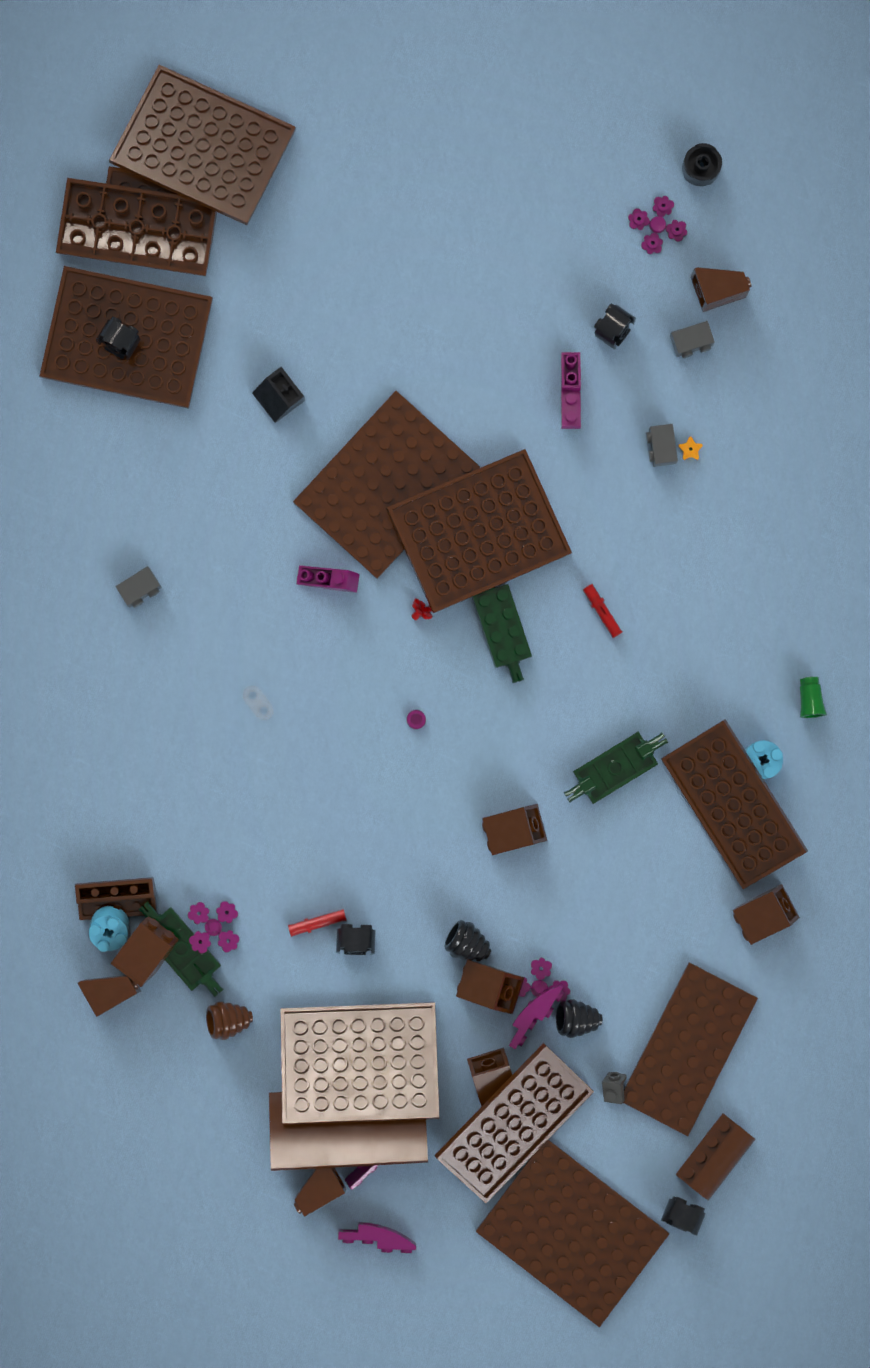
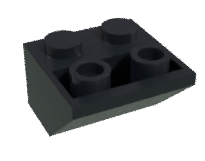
M282 367L266 377L252 392L274 423L305 401L304 395Z

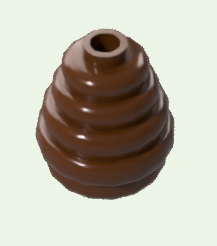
M216 1002L214 1005L208 1006L206 1011L208 1032L212 1039L227 1040L229 1037H234L237 1033H241L243 1029H247L250 1023L253 1022L252 1012L248 1011L245 1006L240 1007L237 1004Z

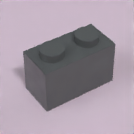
M708 321L671 332L670 334L676 357L682 356V358H687L698 350L701 353L706 352L715 343Z
M673 424L650 426L649 432H646L647 444H651V451H648L649 461L653 462V467L676 464L678 458Z
M148 566L115 586L129 608L141 605L144 598L147 596L151 598L160 592L159 589L162 588Z

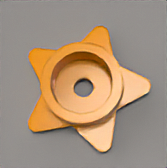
M690 436L686 443L678 445L683 451L682 459L686 460L692 457L698 460V451L703 445L695 443Z

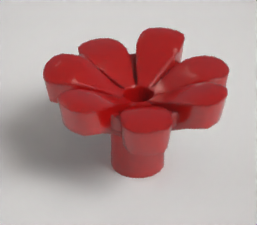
M417 598L414 599L412 607L415 609V612L411 617L414 620H418L420 617L426 620L433 617L430 613L432 611L429 606L425 607L423 601Z

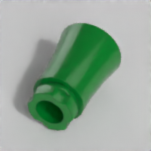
M819 677L800 679V718L826 716L827 713L823 703Z

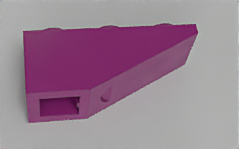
M299 565L296 584L357 593L360 574L350 570Z

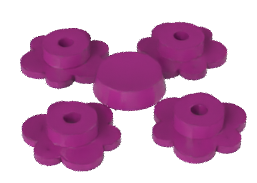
M667 196L654 199L653 211L657 212V216L652 218L651 221L647 217V212L641 211L638 208L634 209L632 214L628 216L630 228L643 230L644 226L649 225L650 229L654 232L650 236H644V241L641 244L642 249L647 250L648 254L661 252L663 240L659 239L657 233H661L665 229L669 233L668 237L670 239L674 238L677 242L682 241L683 236L687 235L686 223L683 221L673 220L672 224L666 226V221L662 217L670 215L672 213L671 209L674 207V202L669 200Z
M223 901L220 907L216 909V913L219 914L218 920H208L207 914H209V909L205 908L204 903L198 902L196 905L190 906L188 918L194 920L195 924L200 922L206 923V932L201 933L197 931L194 936L189 938L193 951L198 950L199 953H205L207 947L211 946L210 936L218 934L220 939L218 946L222 947L224 952L227 953L231 949L235 950L237 948L236 943L239 942V936L233 934L231 930L221 932L222 925L220 923L225 921L231 923L233 919L237 918L238 912L235 910L234 904Z
M542 957L539 960H533L531 962V967L533 968L531 974L536 975L538 980L530 985L527 983V978L524 977L519 995L524 997L526 992L531 989L532 994L537 997L547 989L562 984L564 986L561 991L564 994L559 1001H566L567 995L571 992L567 981L562 980L559 982L555 980L553 985L548 988L543 979L545 976H550L552 963L545 961Z

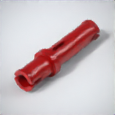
M593 583L584 588L583 591L591 602V608L596 610L612 638L621 634L623 631L605 605L604 598H601L594 588Z
M344 909L312 919L305 918L302 922L288 925L291 937H293L294 935L305 932L311 933L312 930L347 920Z

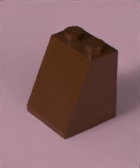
M697 267L694 268L691 274V280L702 312L744 299L752 287L749 277H746L744 272Z
M538 804L482 818V827L488 838L487 846L492 855L547 841Z
M782 884L739 905L733 910V917L736 923L740 924L743 930V937L746 941H749L750 945L791 926L800 918Z
M148 916L139 924L111 964L142 987L157 973L179 939L171 931L162 927L157 920Z
M467 959L463 967L461 981L457 986L456 997L492 1010L513 1014L524 977Z
M126 975L85 979L77 983L96 1017L141 992L140 986Z
M504 1047L467 1059L481 1107L512 1076Z
M317 1168L312 1172L295 1197L294 1206L299 1214L302 1213L305 1217L345 1194L346 1187L336 1169Z

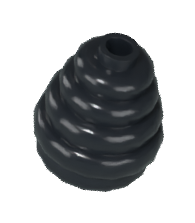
M463 920L455 923L444 945L445 950L450 952L452 957H459L462 960L475 959L476 961H481L483 958L487 959L491 953L490 943L485 940V936L480 933V930L475 928L473 923Z
M575 999L560 1002L557 1007L556 1028L562 1036L566 1035L568 1038L582 1036L591 1031H596L602 1025V1014H599L596 1008L585 1005L581 1001L577 1002Z

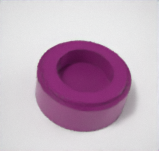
M413 710L408 714L407 724L412 729H420L425 725L426 717L422 711Z

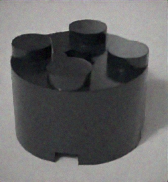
M699 143L687 151L683 160L682 172L685 180L695 186L712 184L721 170L722 157L717 149L710 144ZM700 162L704 163V167H700Z
M611 303L605 311L606 315L604 318H599L596 322L594 334L595 337L605 344L616 349V345L619 346L631 331L629 325L630 323L634 325L636 317L620 306Z
M112 316L105 323L96 338V342L99 345L101 343L106 345L104 349L121 359L126 356V360H129L141 340L139 335H137L139 331L132 326L126 327L121 324V320Z
M341 924V928L337 929L336 953L340 954V950H344L346 955H366L367 951H371L370 955L375 954L376 930L372 929V925H361L360 928H353L352 924Z
M673 1196L672 1199L669 1198L661 1221L685 1232L689 1231L697 1236L706 1214L704 1213L705 1208L695 1204L686 1205L687 1201L679 1197Z

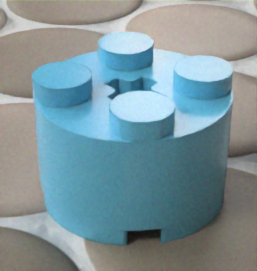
M763 740L752 743L745 749L763 780L774 777L781 770L783 754L776 744ZM765 756L767 762L761 765V761L758 758Z
M114 906L99 908L91 919L89 938L93 945L101 952L117 950L127 941L129 918L123 910L113 908Z

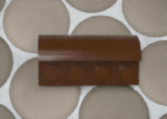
M153 877L75 884L79 920H91L94 913L104 906H114L113 908L121 909L127 916H140L143 914L138 909L149 902L157 912L156 888Z
M722 1113L675 1175L709 1201L755 1141V1138Z

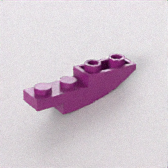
M561 352V429H581L580 352Z
M558 984L542 992L521 1011L512 1024L518 1028V1031L511 1040L510 1047L516 1049L518 1045L522 1047L527 1039L525 1033L528 1029L532 1031L537 1023L535 1017L543 1021L544 1017H550L554 1010L551 1007L554 1001L559 1002L564 994L561 991L564 985Z
M359 1222L358 1230L339 1229L338 1240H342V1243H354V1240H362L363 1244H373L374 1241H377V1249H381V1252L391 1253L393 1249L400 1250L401 1253H412V1250H416V1243L396 1230L378 1224Z

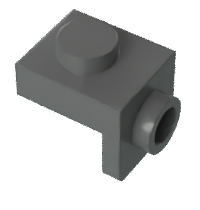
M609 1072L602 1081L604 1102L623 1104L625 1101L623 1083L627 1079L626 1074Z

